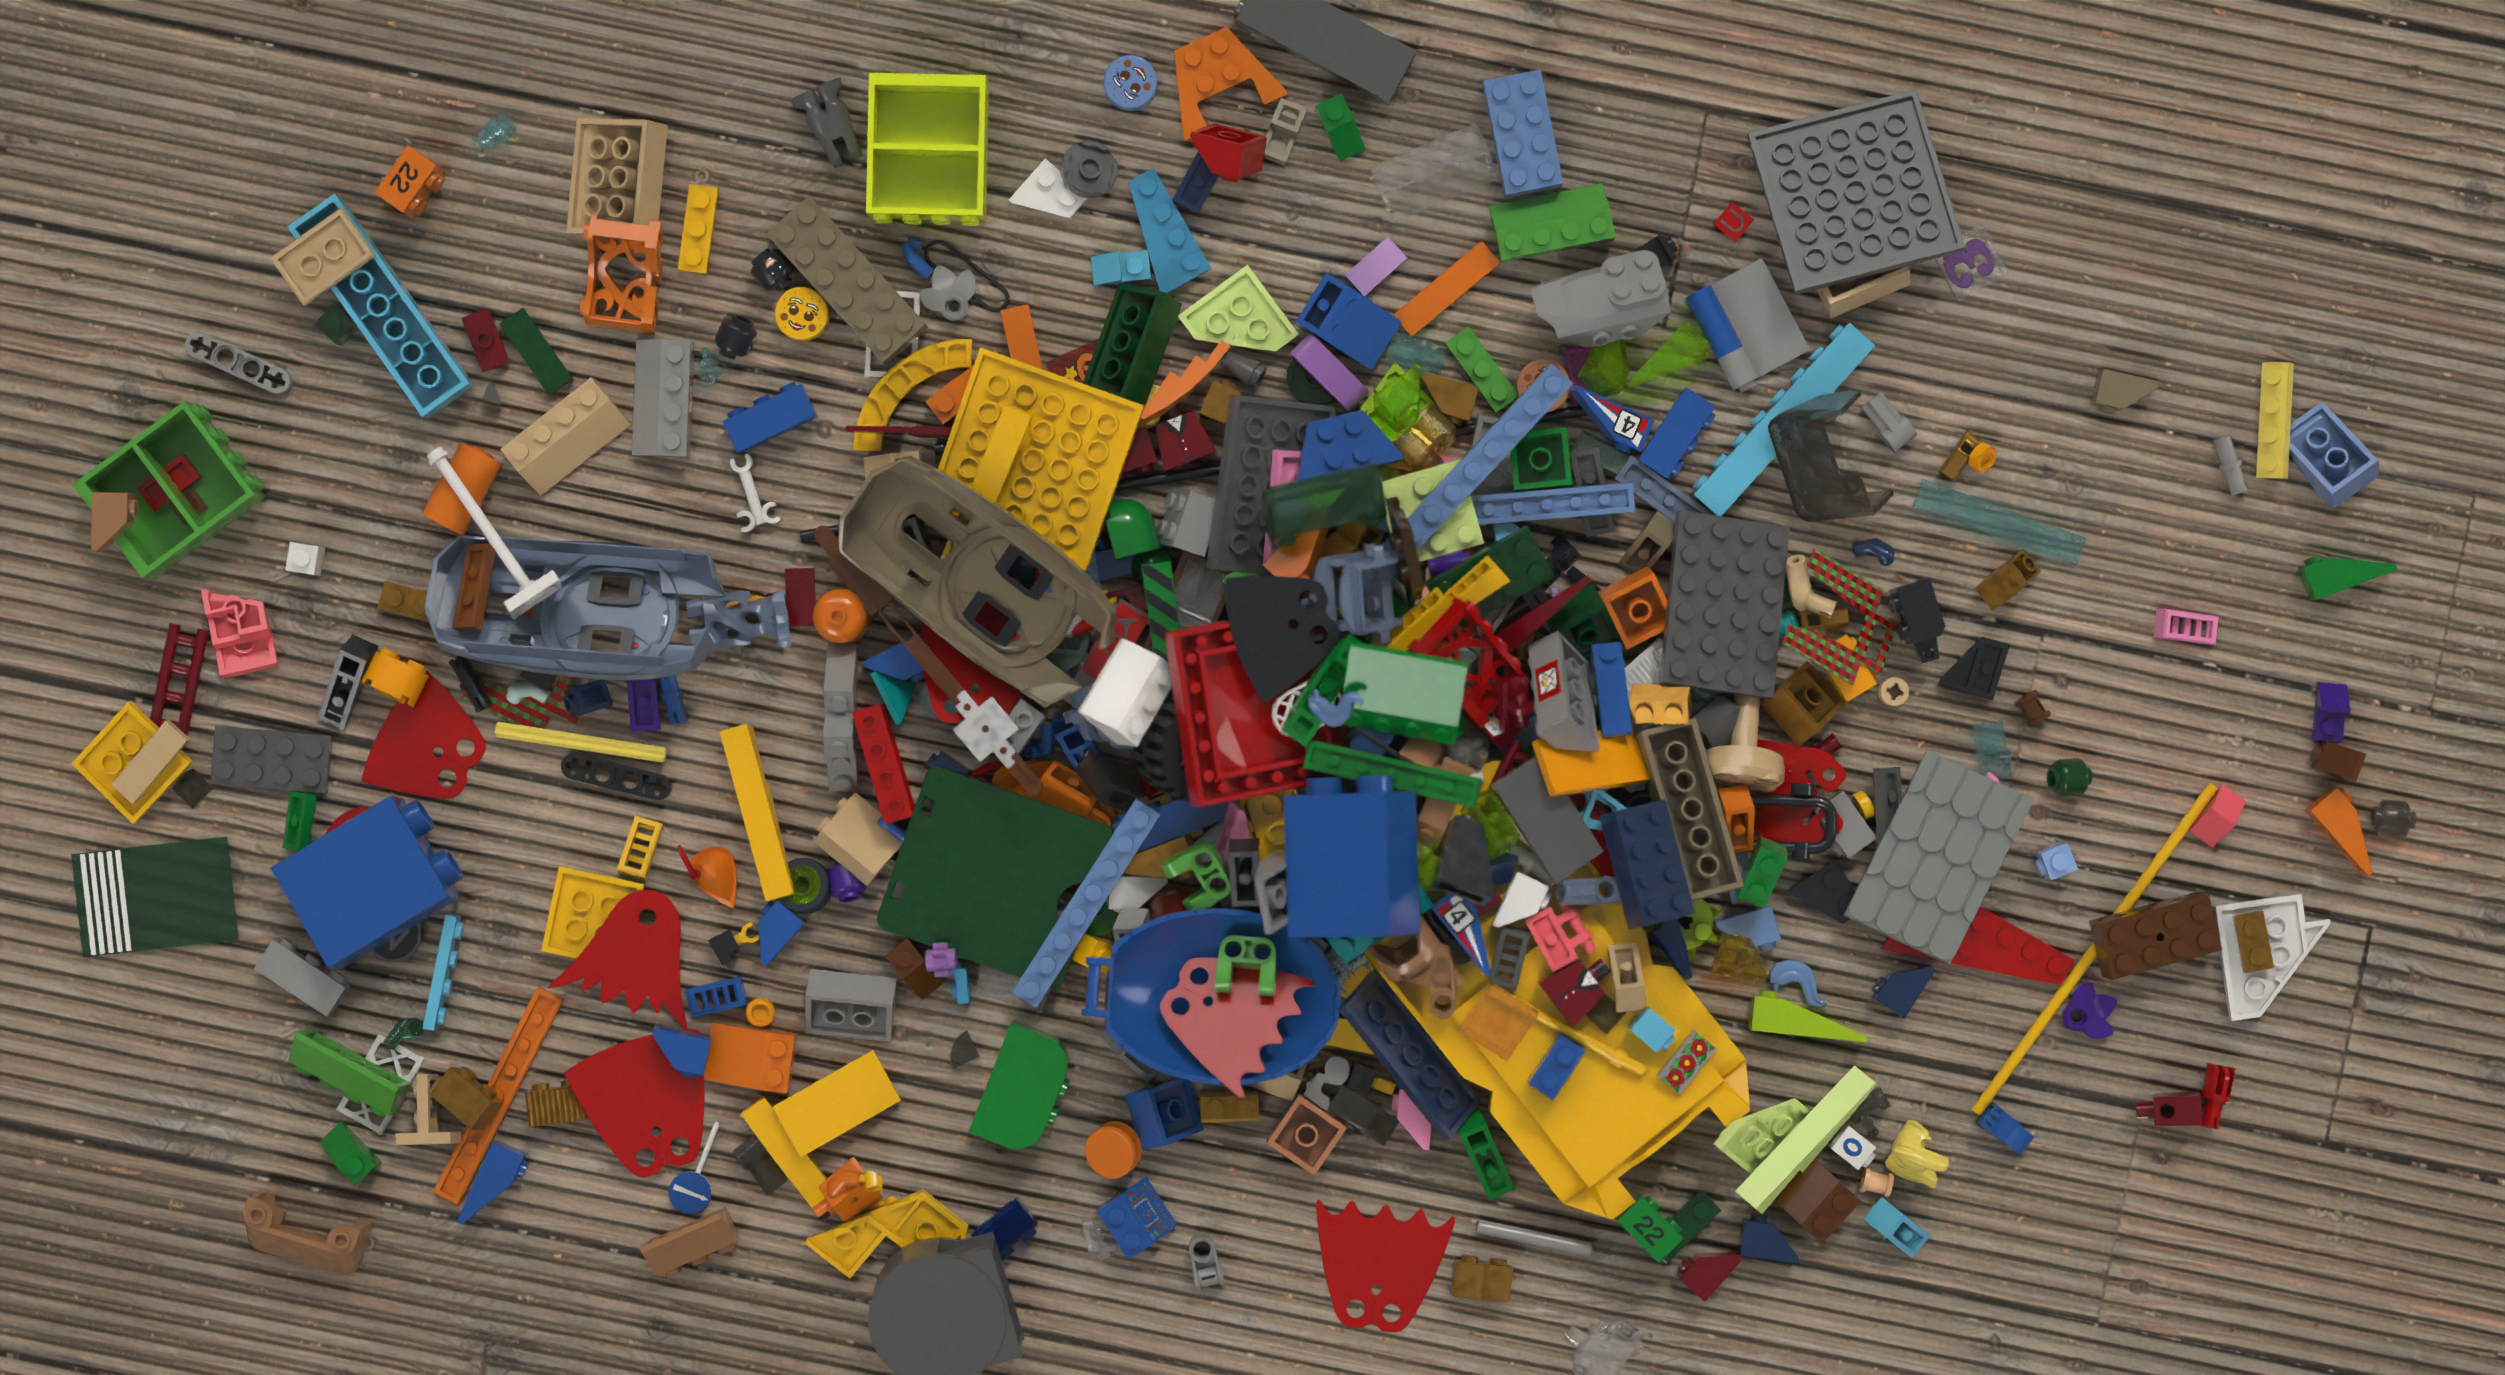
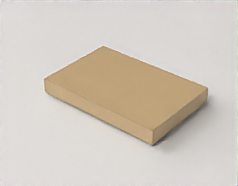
M340 208L270 257V259L303 306H307L375 258L376 254L344 209Z

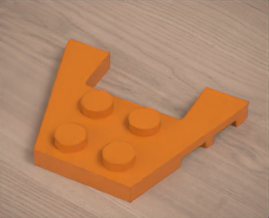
M1227 27L1174 51L1183 138L1185 142L1191 140L1190 134L1192 131L1207 127L1197 104L1241 83L1252 80L1264 106L1279 100L1281 97L1288 96L1287 91Z

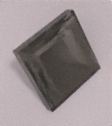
M192 768L172 789L194 809L214 788Z
M1605 993L1586 1016L1608 1034L1627 1012L1616 1013L1615 1002Z

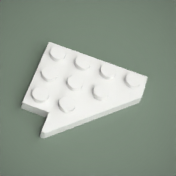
M2302 894L2213 906L2222 947L2220 957L2229 1020L2235 1021L2261 1017L2331 924L2330 919L2305 922ZM2262 910L2264 912L2274 968L2243 973L2233 915Z

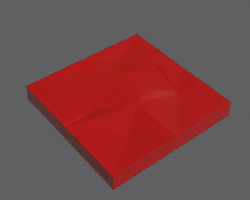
M1314 605L1304 606L1303 608L1311 609ZM1291 619L1288 623L1289 628L1296 629L1298 621ZM1229 620L1164 631L1190 807H1204L1306 787V779H1347L1304 769L1303 765L1308 744L1304 747L1292 737L1280 733L1272 719V709L1277 698L1287 690L1309 680L1320 664H1317L1290 687L1263 703L1239 658ZM1318 625L1311 629L1310 635L1325 633L1327 630L1323 626ZM1343 685V687H1342L1341 690H1340V692H1341V694H1342V697H1343L1344 685ZM1291 694L1287 695L1282 701L1288 703ZM1295 694L1292 705L1295 703L1299 695ZM1338 697L1336 698V701H1335V704H1334V705H1338V703H1339ZM1279 704L1277 714L1284 716L1287 706ZM1278 719V723L1281 725L1282 720ZM1325 724L1316 731L1311 740L1351 749L1350 742L1352 738L1347 742L1343 741V737L1349 728L1348 725L1332 727Z

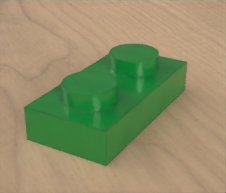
M290 791L282 848L299 851L311 842L313 815L316 810L315 794Z

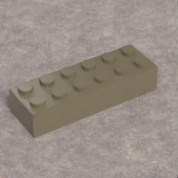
M809 195L766 233L885 366L928 328L922 319Z
M1696 717L1689 719L1686 725L1684 723L1681 725L1678 723L1675 725L1669 724L1644 730L1636 734L1635 737L1650 777L1646 785L1651 802L1666 799L1692 902L1735 891L1743 887L1744 884Z

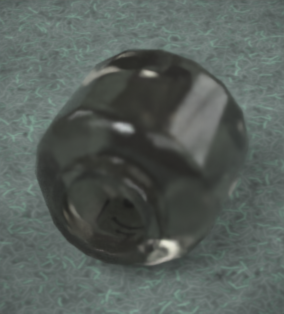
M2382 800L2377 806L2372 808L2371 828L2375 829L2376 833L2381 837L2404 838L2410 829H2414L2416 814L2411 811L2406 801Z

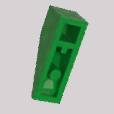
M2321 555L2304 560L2305 566L2297 568L2309 601L2324 598L2398 570L2396 564L2341 558L2322 559Z
M1477 1106L1457 1131L1488 1200H1492L1514 1190L1515 1187L1483 1115Z

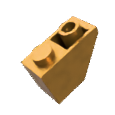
M2023 548L1989 574L1975 589L1993 611L2017 595L2041 570L2036 565L2034 559Z

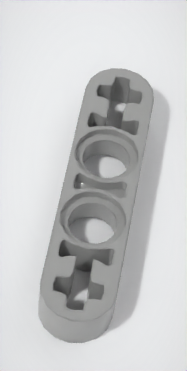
M194 332L186 339L185 348L188 354L275 394H285L292 387L293 379L288 371L201 332ZM204 338L203 344L214 348L212 355L204 350H199L196 353V347L193 346V342ZM229 349L232 351L234 358L229 365L224 366L219 362L218 356L222 350ZM250 361H256L260 367V371L255 377H248L245 373V366ZM267 366L270 367V370L267 372L268 374L279 377L281 373L283 374L282 379L286 381L284 386L279 385L275 389V383L264 378Z

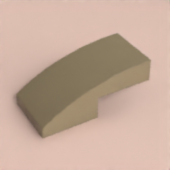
M1282 97L1280 98L1266 134L1267 141L1264 158L1283 166L1286 165L1307 112V107Z

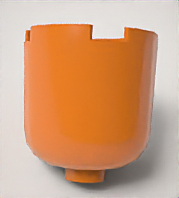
M839 587L827 591L817 600L813 608L812 619L815 629L823 638L832 643L850 644L857 642L868 633L872 625L871 614L865 609L859 596L850 591L848 587Z

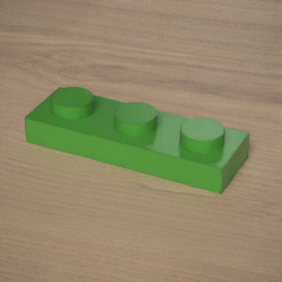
M1469 326L1445 342L1447 348L1474 385L1479 387V392L1495 413L1519 397L1516 390Z

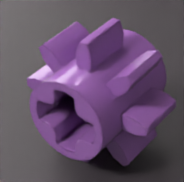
M947 942L933 943V950H926L927 972L934 971V977H950V970H957L956 948H949Z

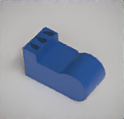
M1991 1102L1976 1121L2019 1155L2034 1139L2032 1134L1994 1102Z

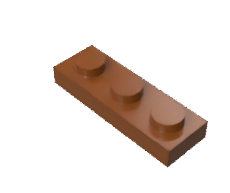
M490 544L467 545L452 628L457 631H476L482 629L496 552Z

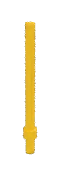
M1490 984L1486 994L1602 1055L1609 1059L1610 1064L1618 1068L1622 1066L1641 1077L1644 1074L1647 1066L1628 1057L1627 1052L1618 1047L1613 1049L1500 987Z

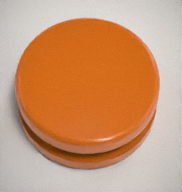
M1111 1121L1101 1125L1088 1137L1085 1145L1086 1159L1091 1168L1097 1174L1109 1179H1118L1128 1174L1140 1162L1143 1151L1138 1134L1127 1124L1118 1121Z

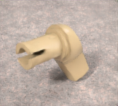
M1790 556L1787 559V577L1793 606L1800 612L1809 610L1830 619L1837 601L1813 593L1805 556Z

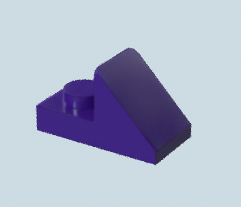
M2317 682L2311 740L2343 742L2345 714H2350L2351 712L2347 685Z

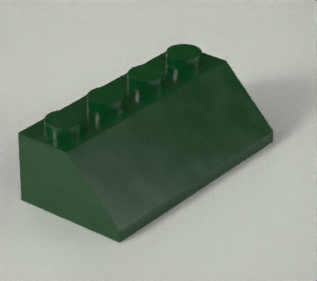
M1119 283L1083 384L1145 406L1182 303L1163 291Z

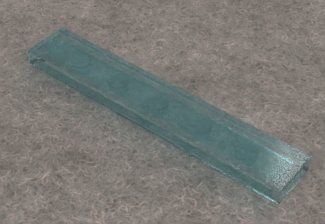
M1922 479L1912 507L2072 565H2077L2086 538L1925 479Z

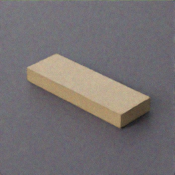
M166 720L111 785L132 804L136 803L187 744L190 738L170 720Z

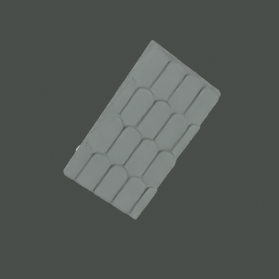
M1927 749L1843 916L1949 965L2034 799Z

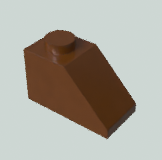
M2320 741L2319 745H2315L2311 751L2309 760L2312 761L2310 768L2341 780L2356 781L2366 754L2328 741Z
M907 938L884 956L905 983L922 1000L945 983L942 977H934V971L927 972L925 955L912 939Z

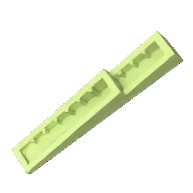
M1854 1065L1735 1192L1763 1214L1798 1171L1804 1172L1878 1084Z

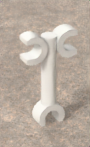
M745 454L746 465L744 467H738L734 458L730 459V465L740 475L751 512L743 510L736 514L737 518L749 517V526L741 528L742 532L748 533L755 526L766 522L770 524L779 523L781 517L770 518L768 516V510L776 507V502H768L762 508L750 472L753 460L749 454Z

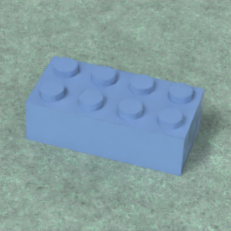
M1541 69L1483 81L1482 89L1504 198L1561 187L1563 179Z

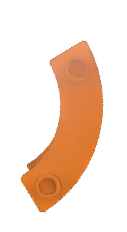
M591 214L590 223L586 222L583 230V239L587 240L588 281L586 298H582L580 303V315H583L585 324L589 326L598 325L655 335L660 298L657 297L659 289H657L656 282L662 281L663 258H660V251L663 246L661 222L649 220V225L647 226L602 220L598 218V214ZM601 236L608 237L610 241L603 240ZM600 249H602V250L605 251V252L601 255V257H600ZM622 252L626 253L628 260L635 267L646 271V275H639L633 278L627 284L624 291L616 284L606 268L607 264ZM641 252L645 255V258L639 259L636 257V254ZM598 279H600L604 287L598 288ZM639 286L643 289V295H638L635 291L632 298L629 296L633 287ZM604 299L607 302L604 311L609 310L616 301L619 304L616 316L596 315L597 301ZM625 309L630 314L640 318L641 321L620 318Z

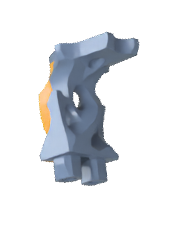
M740 590L724 592L725 596L701 595L699 599L686 601L688 620L704 619L703 626L689 627L691 645H696L703 629L706 628L716 645L714 651L731 646L751 645V638L761 634L776 637L779 646H791L784 590H777L769 597L751 596L750 591ZM748 613H754L759 617V621L755 624L748 623L745 620V616ZM730 629L739 631V634L736 636H729L727 633Z

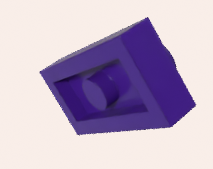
M657 678L626 680L631 732L661 730Z

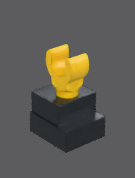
M752 922L744 925L741 932L735 936L731 929L708 940L722 966L734 959L731 953L740 949V945L759 940V935L749 938L746 934L747 929L754 925Z
M1354 1060L1345 1082L1347 1088L1355 1091L1359 1090L1369 1094L1372 1087L1390 1095L1393 1094L1396 1084L1395 1082L1375 1077V1068Z

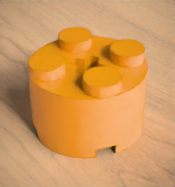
M382 647L380 652L375 651L360 683L367 687L369 682H371L370 686L375 688L374 691L402 704L407 699V704L414 708L429 677L425 674L427 669L410 659L407 664L400 661L401 657L397 653Z

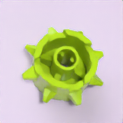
M1703 899L1693 901L1695 913L1686 915V917H1690L1687 927L1683 928L1680 924H1676V919H1680L1678 917L1651 924L1644 928V931L1657 934L1663 941L1662 955L1666 956L1676 948L1685 950L1691 959H1695L1696 947L1702 945L1706 940L1717 942L1719 939L1712 931L1713 918L1722 912L1721 908L1709 907Z

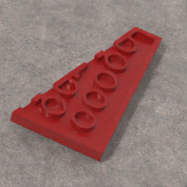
M1980 906L1951 964L2061 985L2075 960ZM1888 936L1880 948L1885 951L1936 960Z

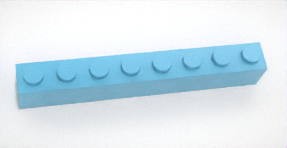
M1851 323L1846 324L1844 327L1839 324L1828 337L1832 341L1825 348L1819 346L1809 357L1812 363L1805 370L1800 367L1789 379L1793 384L1786 392L1781 388L1770 400L1773 406L1767 413L1761 410L1750 422L1754 427L1746 435L1742 431L1731 443L1735 448L1729 455L1726 456L1722 453L1711 465L1715 470L1710 476L1706 477L1703 474L1692 486L1696 491L1691 496L1706 510L1715 516H1722L1875 347Z

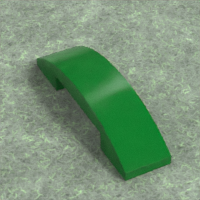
M1350 633L1334 647L1310 677L1283 724L1281 730L1304 747L1307 746L1322 722L1312 716L1308 708L1309 697L1313 695L1314 690H1318L1319 697H1323L1329 703H1332L1345 684L1351 642L1362 643Z

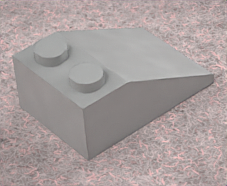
M1285 851L1273 852L1260 860L1255 875L1265 934H1272L1288 924Z

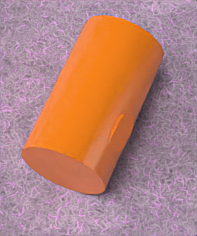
M461 441L449 464L481 509L482 502L503 463L494 459L493 455ZM442 475L441 479L436 482L422 514L464 536L473 518Z

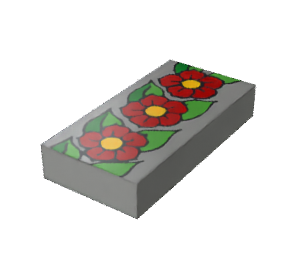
M1692 1030L1658 1072L1657 1076L1677 1093L1681 1094L1716 1051V1048Z

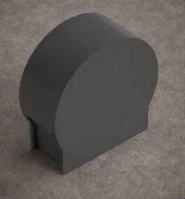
M994 1232L962 1240L935 1237L913 1242L896 1252L886 1262L877 1277L869 1308V1332L878 1355L896 1374L978 1375L989 1365L1022 1357L1021 1345L1025 1338Z

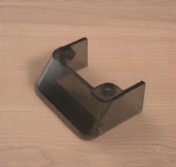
M1860 390L1819 395L1777 414L1768 424V432L1794 510L1798 517L1804 521L1816 522L1873 516L1894 495L1893 490L1867 492L1863 480L1858 475L1853 473L1840 474L1824 424L1831 423L1838 416L1843 415L1861 396Z

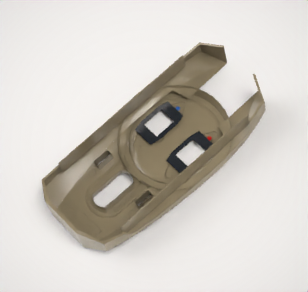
M912 456L903 457L871 472L839 519V552L862 572H865L881 584L917 618L962 654L1044 707L1083 688L1045 658L1064 639L1071 626L1074 613L1103 634L1099 646L1100 649L1114 643L1116 609L1097 584L1071 558L1048 539L995 502L952 476ZM956 510L958 513H960L962 516L968 519L969 523L967 524L965 521H963L961 518H959L952 512ZM915 514L951 541L950 551L944 558H938L903 532L904 522L910 515ZM1018 555L1042 571L1030 590L1006 574ZM912 570L928 581L927 584L911 574ZM986 601L1010 618L997 637L974 620Z

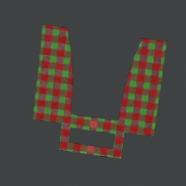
M1813 548L1807 566L1810 571L1838 596L1866 614L1856 648L1853 651L1828 637L1793 625H1788L1782 644L1852 686L1854 685L1860 663L1881 675L1896 628L1894 623L1876 613L1883 589ZM1877 622L1886 627L1887 630L1877 662L1875 663L1865 656Z

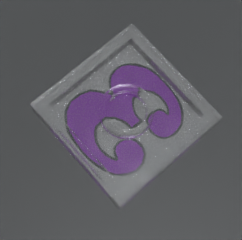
M1983 223L1961 234L1965 245L1964 251L1935 258L1956 302L2009 275Z

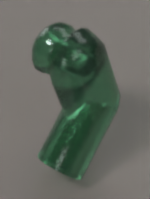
M408 1018L398 1021L383 1043L390 1049L395 1050L403 1039L421 1035L424 1031L422 1029L424 1022L419 1018Z

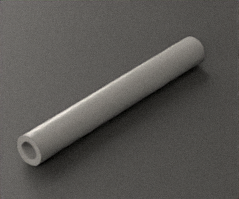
M1481 1219L1478 1220L1477 1234L1590 1257L1592 1250L1591 1242Z

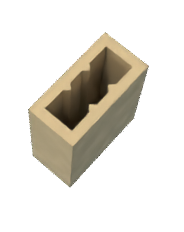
M855 792L849 800L845 797L840 800L833 809L836 814L832 819L826 816L816 828L819 834L814 843L868 886L901 848L903 842L899 841L877 823L882 814Z

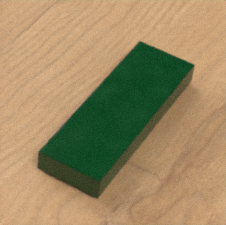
M521 308L499 324L548 395H552L573 380V377L525 308Z

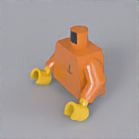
M853 1156L819 1186L825 1199L814 1206L812 1210L821 1222L825 1221L835 1212L844 1222L864 1210L872 1211L898 1199L890 1196L881 1200L884 1198L879 1192L883 1188L882 1177L873 1171L865 1173Z

